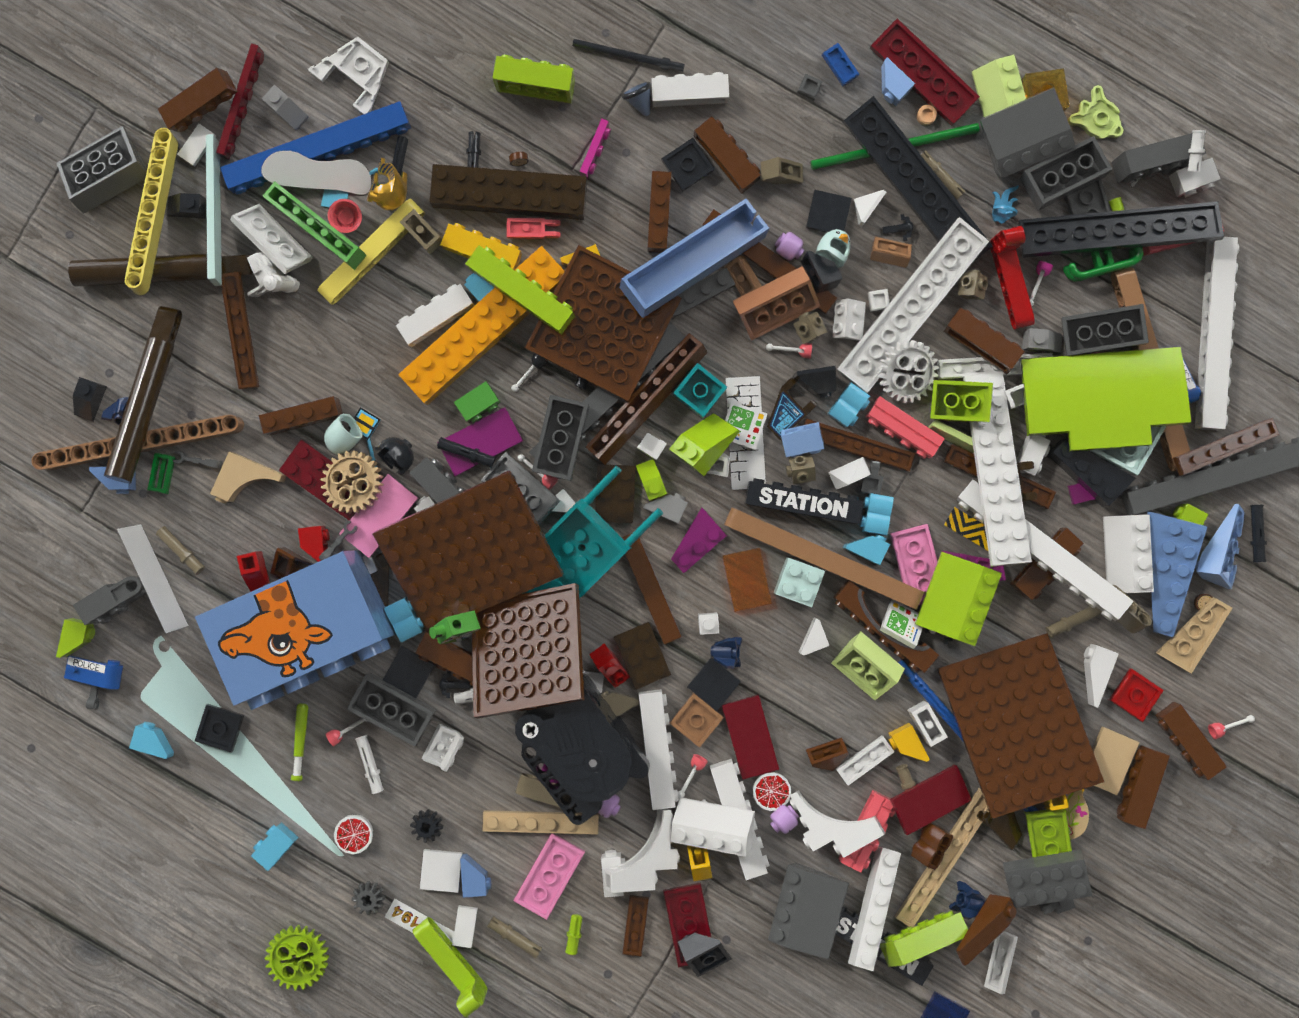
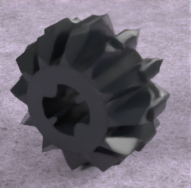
M427 809L425 813L420 810L418 815L413 816L412 819L415 822H412L410 827L416 828L411 832L412 835L418 834L416 840L419 841L423 837L424 843H427L428 839L433 842L436 839L435 836L439 837L441 835L440 830L444 828V825L439 824L442 821V817L436 818L437 811L431 815L430 809ZM425 822L426 825L428 823L431 825L429 829L428 827H426V829L424 828L423 825L425 824Z

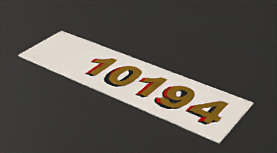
M394 899L385 918L413 933L412 929L425 920L427 916ZM435 921L453 943L454 931Z

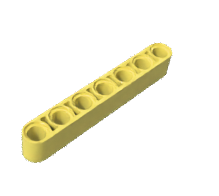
M412 199L406 200L359 246L367 256L355 270L343 262L319 286L318 292L331 305L337 303L408 233L400 223L406 215L414 209L423 218L425 212Z

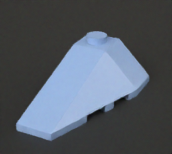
M1239 504L1233 506L1202 552L1200 560L1196 563V572L1202 579L1227 589H1232L1237 571V565H1233L1234 556L1239 554L1240 548H1238L1237 537L1242 535L1245 513Z

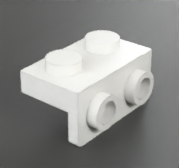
M853 299L836 301L833 338L860 341L863 337L866 302Z
M439 724L422 756L423 761L439 766L443 771L447 772L454 763L457 751L463 745L464 737L459 731Z

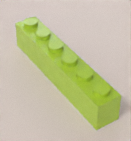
M479 245L465 263L466 266L562 335L575 317L572 311L573 308L566 302H563V304L556 300L558 297L552 292H544L541 289L542 286L535 280L530 282L525 278L527 275L521 270H513L510 267L511 264L501 257L499 260L494 256L496 253L486 246L484 249Z

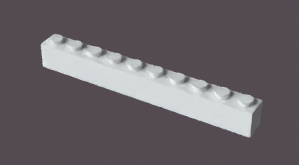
M1224 237L1222 240L1207 241L1197 383L1201 390V396L1196 401L1195 429L1218 431L1226 429L1228 424V416L1226 414L1230 401L1228 396V388L1231 384L1229 369L1232 366L1230 352L1233 347V339L1231 337L1232 330L1234 329L1233 312L1236 307L1234 301V293L1237 289L1235 275L1238 271L1236 259L1239 252L1238 238Z
M972 480L957 498V501H959L958 505L966 511H972L975 514L974 517L983 523L984 518L979 484ZM1025 519L1031 558L1038 562L1037 566L1044 571L1049 570L1053 573L1052 577L1061 584L1064 582L1070 586L1069 590L1073 594L1083 596L1089 606L1100 609L1102 611L1101 615L1109 621L1112 619L1114 621L1119 620L1133 603V600Z

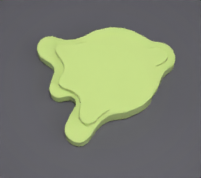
M1097 85L1091 90L1092 101H1081L1078 113L1072 114L1068 118V123L1072 126L1081 127L1089 136H1094L1096 139L1119 138L1124 131L1119 118L1120 111L1114 103L1106 99L1103 88Z

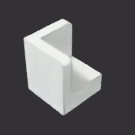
M1023 384L1004 391L1007 397L1008 410L1024 404Z
M647 433L637 449L657 461L667 443Z

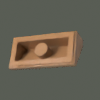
M875 237L870 260L906 268L911 259L912 245Z
M745 256L737 257L724 267H727L741 296L762 286Z

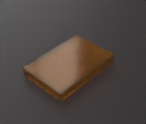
M760 548L722 555L734 612L772 604Z

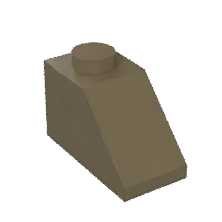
M781 157L762 161L761 181L771 184L803 183V164Z
M414 209L400 221L429 255L440 246L442 242L441 237Z
M607 690L601 693V696L606 700L616 716L640 704L639 699L614 691L608 693Z

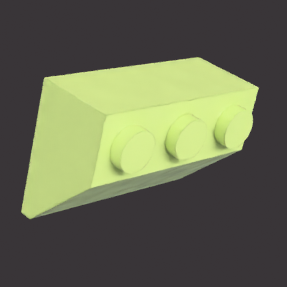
M1014 55L996 59L972 71L984 117L1026 99Z
M861 631L847 643L831 663L874 700L896 685L905 670L904 667Z

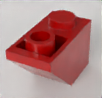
M326 526L298 528L300 548L317 562H320L319 556L328 548L327 541L330 539L328 529H326Z
M262 551L237 556L241 576L250 592L270 584Z
M605 643L589 654L598 670L615 688L630 678L628 672Z

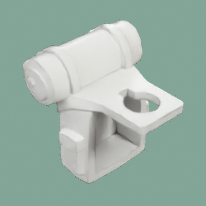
M263 252L247 257L259 283L258 287L247 293L248 296L259 297L268 291L291 293L299 289V281L289 275L284 276L281 270Z

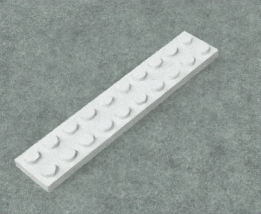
M957 218L837 370L864 392L868 393L880 378L878 375L883 373L878 367L884 366V363L880 361L881 359H887L884 353H891L890 347L897 349V342L903 344L904 340L910 341L989 241L963 219Z
M1003 373L965 376L963 381L993 383L990 422H970L990 565L992 567L1030 563L1032 561L1007 397L1004 392L1006 390Z

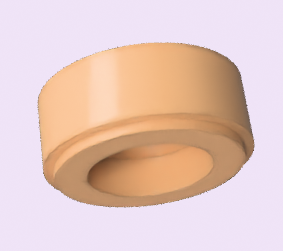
M924 105L917 112V120L924 126L931 125L937 117L936 109L931 105Z

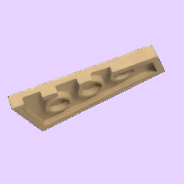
M1213 597L1156 654L1192 674L1231 612L1232 607Z

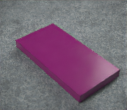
M506 407L444 438L472 449L478 448L480 452L491 456H496L523 442ZM442 450L454 476L480 464L477 462L475 464L471 463L469 459Z

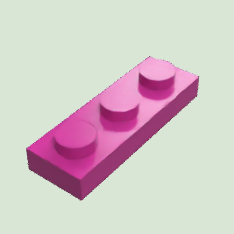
M601 118L581 166L580 176H586L588 179L590 174L593 175L596 168L594 162L597 157L601 156L604 148L602 143L604 139H608L611 132L609 121Z

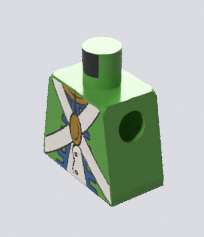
M470 611L444 618L434 627L430 628L429 634L431 638H437L439 644L452 643L469 637L478 631L480 626L475 611Z

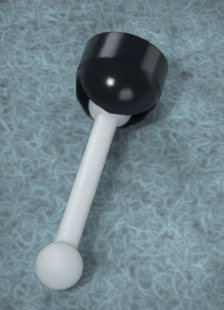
M534 354L531 358L532 366L517 384L512 385L511 390L517 392L519 386L535 368L545 366L548 361Z

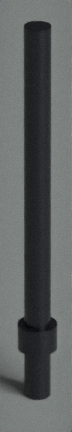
M573 40V47L660 66L664 70L684 71L685 64L670 61V58L663 57L661 59L583 40Z

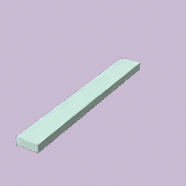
M213 134L206 135L207 278L213 285L221 286L220 155L216 153L219 141Z

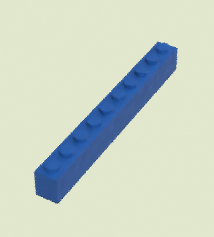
M399 101L222 166L220 169L228 190L233 194H241L246 192L248 188L261 187L265 184L264 182L268 181L262 174V165L275 152L293 151L315 161H331L338 155H347L354 152V149L360 147L367 148L373 142L386 141L392 135L405 134L411 129V125L405 109Z

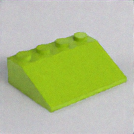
M941 552L915 624L976 646L1002 573Z

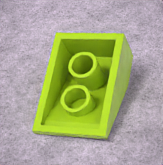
M934 380L930 419L939 421L990 422L993 383Z
M713 413L682 433L669 450L702 476H705L740 431Z

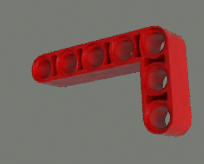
M1022 226L1002 230L990 240V243L993 245L990 248L1009 319L1014 330L1031 326L1035 323L1016 251L1018 247L1025 243L1026 239Z

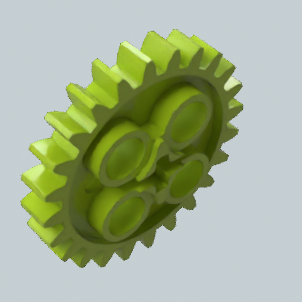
M291 925L287 931L282 929L280 934L277 933L274 936L275 940L272 939L269 942L271 947L266 949V952L269 954L264 959L270 962L265 967L272 969L268 975L275 974L273 981L279 979V986L286 983V989H289L293 985L294 991H296L300 985L302 990H304L307 984L311 987L314 981H319V975L323 976L325 973L323 968L328 966V963L325 961L328 960L329 955L324 953L329 948L323 947V944L326 942L325 940H318L321 934L314 935L315 929L308 932V926L301 930L300 925H297L294 930ZM300 942L306 943L308 949L302 948ZM282 947H286L289 950V954L284 953ZM305 961L312 963L313 967H307ZM286 966L292 967L294 972H289Z

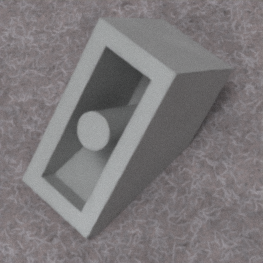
M273 85L262 97L267 106L296 131L309 117L276 85Z
M1033 328L1023 332L1022 350L1061 353L1062 334L1051 330Z
M675 493L674 496L668 495L649 502L643 508L651 512L659 508L663 512L662 517L678 524L688 502L684 501L686 497Z

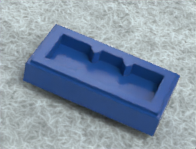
M839 43L822 53V57L842 87L859 76L858 71Z

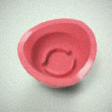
M339 199L330 206L328 221L337 231L350 233L360 226L362 213L359 206L352 200Z

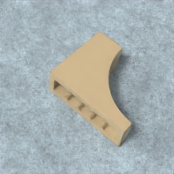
M228 452L210 494L216 496V501L226 504L227 502H234L238 494L245 487L256 481L270 479L284 483L287 476L237 453Z

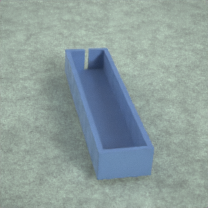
M744 199L623 277L620 289L640 316L644 318L763 240L767 235L769 227L760 215L756 216L753 225L751 224L756 210L747 199Z

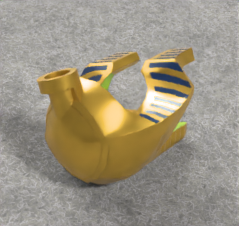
M381 158L378 172L380 175H386L389 182L379 185L378 173H375L367 201L376 202L384 210H394L405 202L407 173L403 171L400 176L393 164L385 163V159Z

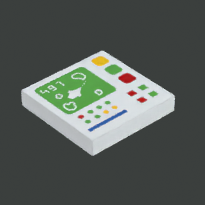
M731 401L725 421L740 431L732 443L756 450L767 413Z
M892 599L887 608L880 631L914 649L917 646L923 627L915 624L918 612Z

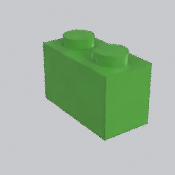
M485 381L454 403L466 422L470 423L472 421V423H475L482 419L481 415L485 412L491 413L496 410L501 402L489 383Z

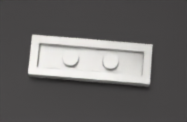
M881 735L837 767L836 770L849 786L894 753V750L884 736Z
M1004 931L994 941L984 987L999 994H1005L1018 939L1017 936Z

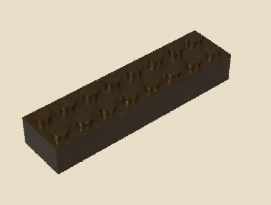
M433 164L430 204L433 208L584 220L587 178L586 176Z

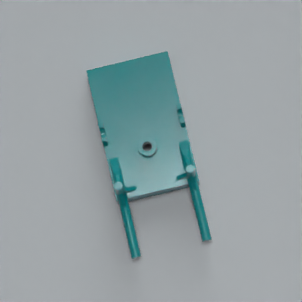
M615 466L584 499L582 498L576 502L544 535L564 573L563 576L522 594L576 583L579 585L580 599L631 548L630 546L663 515L662 510L657 508L624 541L590 506L594 499L621 472V469Z

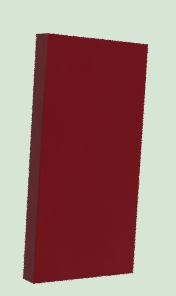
M759 695L723 704L722 708L742 780L779 770Z
M957 765L946 768L890 799L906 835L917 831L972 800Z
M701 882L663 890L678 968L689 966L684 959L678 941L682 940L686 935L693 933L711 937Z

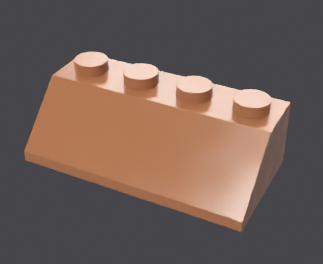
M803 267L733 300L751 341L798 318L806 312L820 307L811 280Z

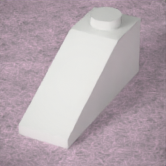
M1090 644V647H1087L1084 653L1087 698L1089 705L1098 708L1118 653Z

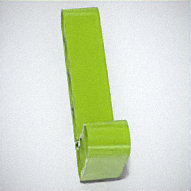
M427 917L412 929L413 934L460 991L456 1006L460 1013L467 1018L483 1005L488 988L458 949L452 945L453 943L435 921Z

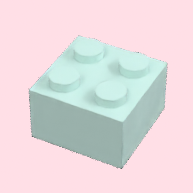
M786 557L774 594L812 607L825 571Z

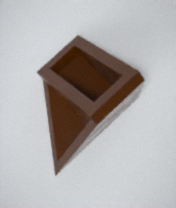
M286 547L277 548L270 574L281 579L314 563Z

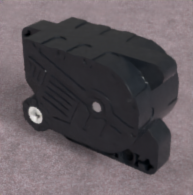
M587 674L583 675L584 701L527 710L515 725V734L522 743L521 756L568 819L575 825L583 824L598 813L604 800L610 799L622 790L627 784L629 777L644 778L648 775L650 768L648 759L636 745L634 737H632L626 727L627 725L620 717L613 713L611 707L603 699L597 686ZM527 748H533L536 751V755L528 754ZM539 764H546L548 770L542 771L539 768ZM551 779H557L560 785L553 786ZM562 795H569L572 801H564ZM576 812H577V813H579V812H582V813H583L582 816H581V815H577V816L575 815Z

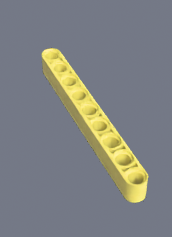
M160 128L154 134L125 275V284L137 295L146 294L150 288L178 149L177 139L167 128Z

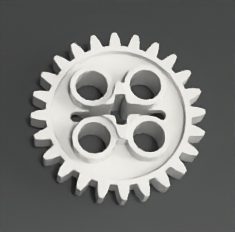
M904 340L903 344L897 342V349L890 347L891 353H884L887 359L880 360L884 363V366L878 367V369L883 371V373L878 375V377L883 378L879 384L885 386L883 391L888 392L887 396L894 397V400H900L903 403H906L908 400L913 403L914 398L921 400L920 394L927 396V389L933 390L930 384H933V377L939 376V374L934 373V370L939 368V366L934 365L938 359L932 358L935 353L929 351L930 347L924 346V343H917L914 340H911V342ZM903 357V358H904V361H903V363L900 365V364H899V361H900V359ZM921 359V364L917 367V362ZM896 368L908 371L914 370L917 372H923V374L919 375L914 373H903L899 371L894 372V369ZM900 376V381L896 384V380ZM917 378V384L914 386V380Z

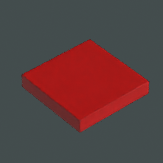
M1130 668L1109 700L1143 722L1164 690Z

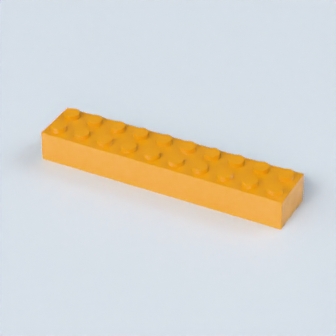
M542 245L516 268L527 275L525 278L530 282L532 280L538 282L542 286L541 289L546 293L548 291L552 293L555 291L565 272ZM494 288L398 375L424 404L429 405L527 317L530 312Z

